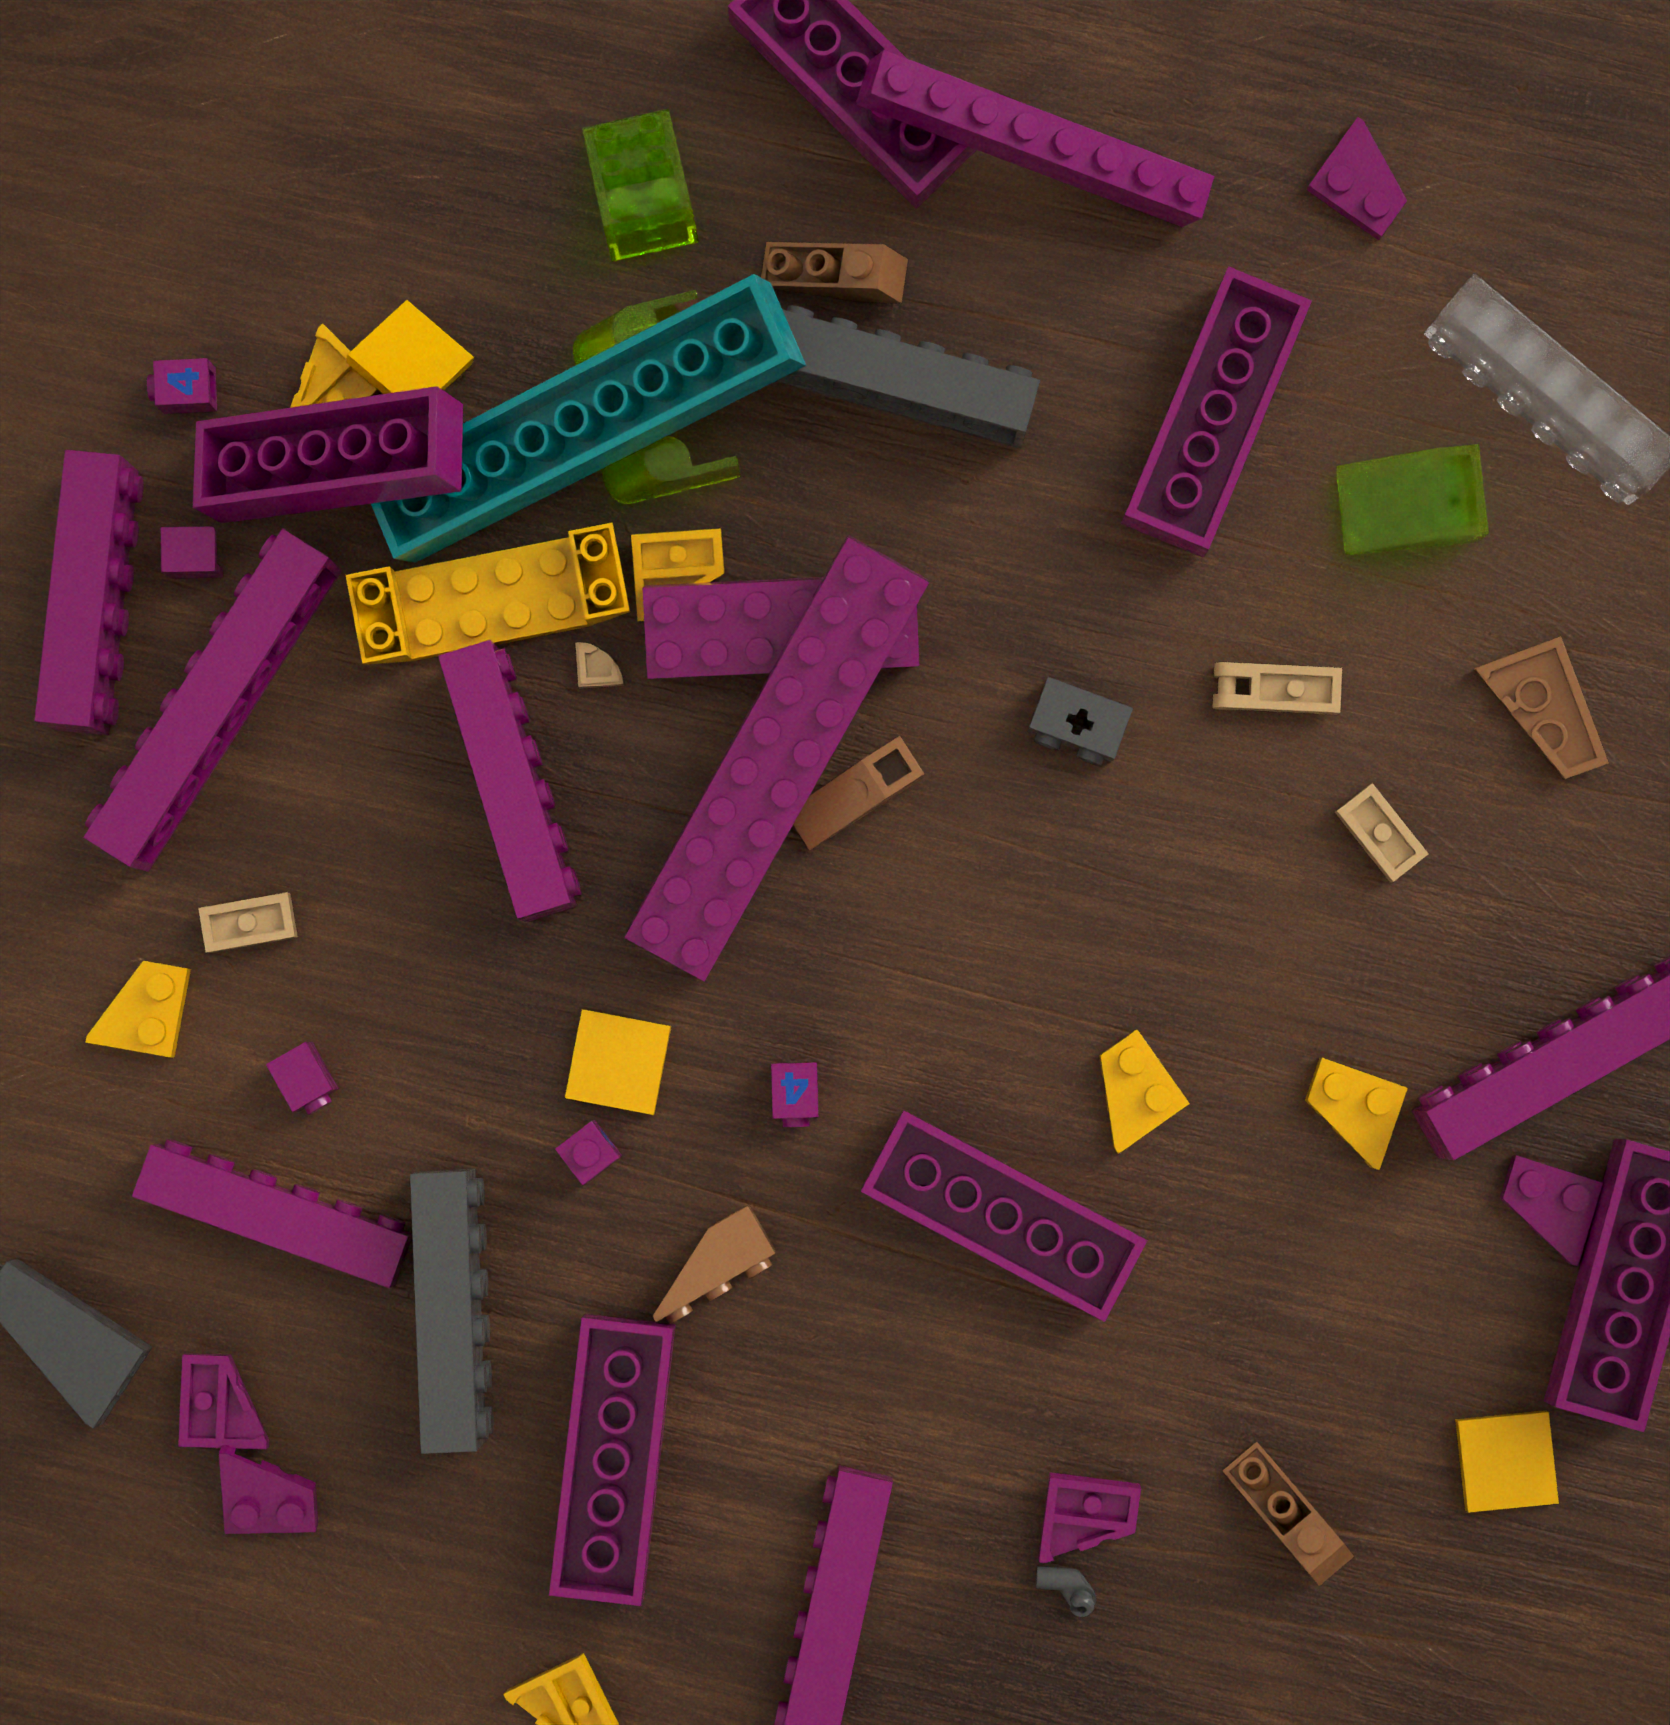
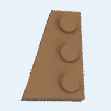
M1561 637L1474 669L1564 779L1609 763Z

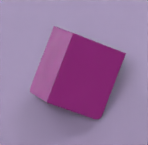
M211 526L161 527V573L170 579L222 578L223 568L217 564L216 529Z

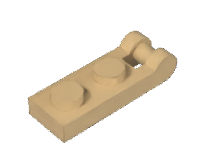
M1231 662L1214 663V677L1218 678V694H1213V709L1335 715L1340 713L1342 668ZM1236 679H1249V695L1236 694Z

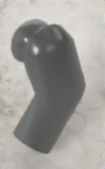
M1037 1566L1036 1589L1059 1590L1070 1605V1611L1075 1616L1086 1617L1094 1611V1605L1097 1601L1095 1591L1079 1570L1074 1568Z

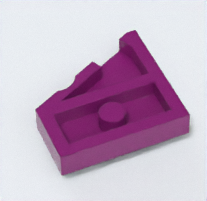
M1359 117L1356 118L1306 189L1377 240L1381 239L1407 202L1366 124Z
M1512 1155L1500 1199L1512 1211L1523 1218L1537 1235L1548 1242L1562 1256V1259L1568 1264L1578 1266L1603 1183Z
M183 1354L178 1447L221 1448L223 1445H229L239 1449L269 1448V1438L232 1356L228 1354Z
M229 1445L221 1446L219 1465L225 1534L316 1532L318 1527L316 1482L297 1474H287L278 1466L262 1460L261 1464L255 1463L236 1455V1448Z
M1049 1472L1038 1554L1039 1562L1048 1563L1054 1561V1556L1078 1548L1081 1552L1098 1546L1103 1540H1116L1134 1534L1141 1494L1140 1484Z

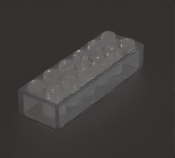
M1475 273L1424 332V335L1430 339L1428 341L1429 346L1438 355L1445 359L1452 357L1464 367L1462 372L1470 382L1480 388L1484 386L1489 388L1498 396L1497 402L1506 412L1515 417L1520 414L1533 425L1531 430L1537 438L1548 445L1556 444L1568 454L1566 456L1567 462L1580 473L1587 474L1589 472L1602 483L1600 486L1601 490L1617 503L1624 501L1627 505L1632 504L1649 492L1669 469L1670 436Z

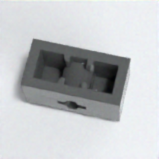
M1048 677L1027 732L1036 735L1034 742L1041 746L1059 751L1060 746L1064 745L1078 750L1076 758L1096 766H1102L1103 760L1111 763L1115 759L1133 708ZM1079 713L1085 716L1084 724L1091 728L1090 730L1083 729L1079 735H1075L1071 732L1073 725L1066 722V719H1074Z

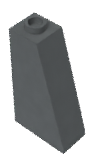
M19 1259L6 1261L4 1265L0 1263V1323L85 1424L91 1428L102 1425L153 1347Z

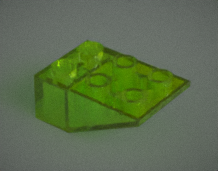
M669 109L582 128L612 262L699 242Z
M1479 444L1433 448L1336 466L1345 555L1474 543L1481 541L1489 534Z

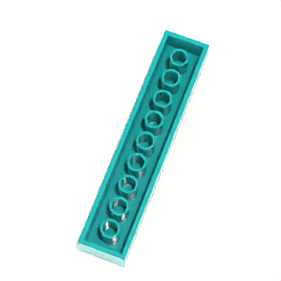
M753 274L463 423L461 492L371 503L393 559L416 563L805 367L806 363L771 282Z

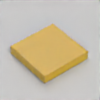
M406 300L347 354L346 363L382 394L435 386L445 390L472 365L474 357L412 303Z
M582 1009L565 1098L655 1115L671 1026Z
M1548 1411L1455 1419L1465 1511L1469 1513L1559 1504Z

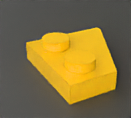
M322 323L317 329L315 335L317 339L309 362L305 363L300 378L301 385L298 393L294 395L290 408L378 395L380 391L346 363L347 354L351 351Z
M721 528L631 535L637 621H644L642 588L645 585L709 583L724 574Z
M143 961L88 1033L85 1043L174 1058L191 969Z
M1137 1029L1099 1055L1105 1085L1107 1110L1112 1130L1113 1148L1118 1154L1190 1104Z
M1319 1058L1305 1101L1365 1160L1370 1168L1380 1170L1408 1088L1328 1059Z
M584 1653L507 1689L503 1694L506 1701L514 1705L517 1703L537 1719L535 1724L619 1725Z

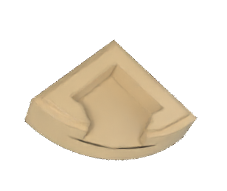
M575 643L579 689L624 686L622 673L617 663L608 653L592 644Z

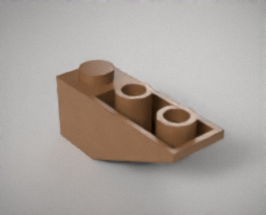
M766 242L761 278L771 282L772 287L778 290L859 302L902 303L908 259L884 244Z
M898 736L810 795L793 826L810 851L922 780L924 772L902 738Z
M750 1204L708 1228L654 1313L653 1318L655 1322L666 1317L669 1324L693 1311L689 1304L690 1302L704 1294L711 1301L733 1288L729 1280L745 1271L747 1277L751 1278L772 1265L768 1257L774 1255L776 1250Z
M1258 1442L1254 1443L1223 1470L1224 1474L1319 1586L1354 1557L1343 1541Z

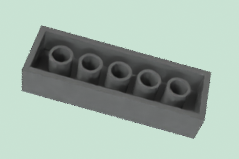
M789 305L787 311L783 310L806 366L775 382L1022 448L1040 379L1032 378L1033 372L1014 365H1007L1006 370L988 366V359L970 353H963L962 358L944 354V347L931 342L920 341L918 346L900 342V335L887 330L876 329L874 334L857 330L858 325L843 318L833 317L831 322L813 318L814 313L799 306Z
M476 1168L419 1171L410 1174L421 1454L477 1451L487 1441L486 1439H488L489 1434H493L494 1431L493 1407H485V1392H487V1388L492 1386V1367L490 1360L483 1361V1346H485V1342H490L489 1315H482L481 1300H483V1297L488 1296L487 1269H480L479 1253L486 1251L487 1246L485 1223L478 1224L477 1207L485 1203L484 1179L476 1178Z

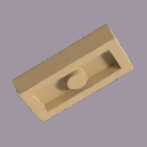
M1373 783L1335 811L1336 815L1390 883L1397 880L1428 855V852Z
M288 892L198 908L206 953L298 938L291 894Z

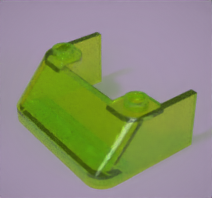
M696 290L627 306L584 330L577 336L573 344L575 364L578 365L698 303ZM666 436L601 469L609 495L617 502L623 504H632L741 477L737 456L692 466L686 445L681 440L671 436Z

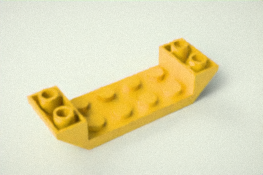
M613 523L568 531L569 537L400 571H394L388 566L346 575L362 664L417 661L437 657L438 655L487 640H492L495 645L585 628L629 613L630 608Z

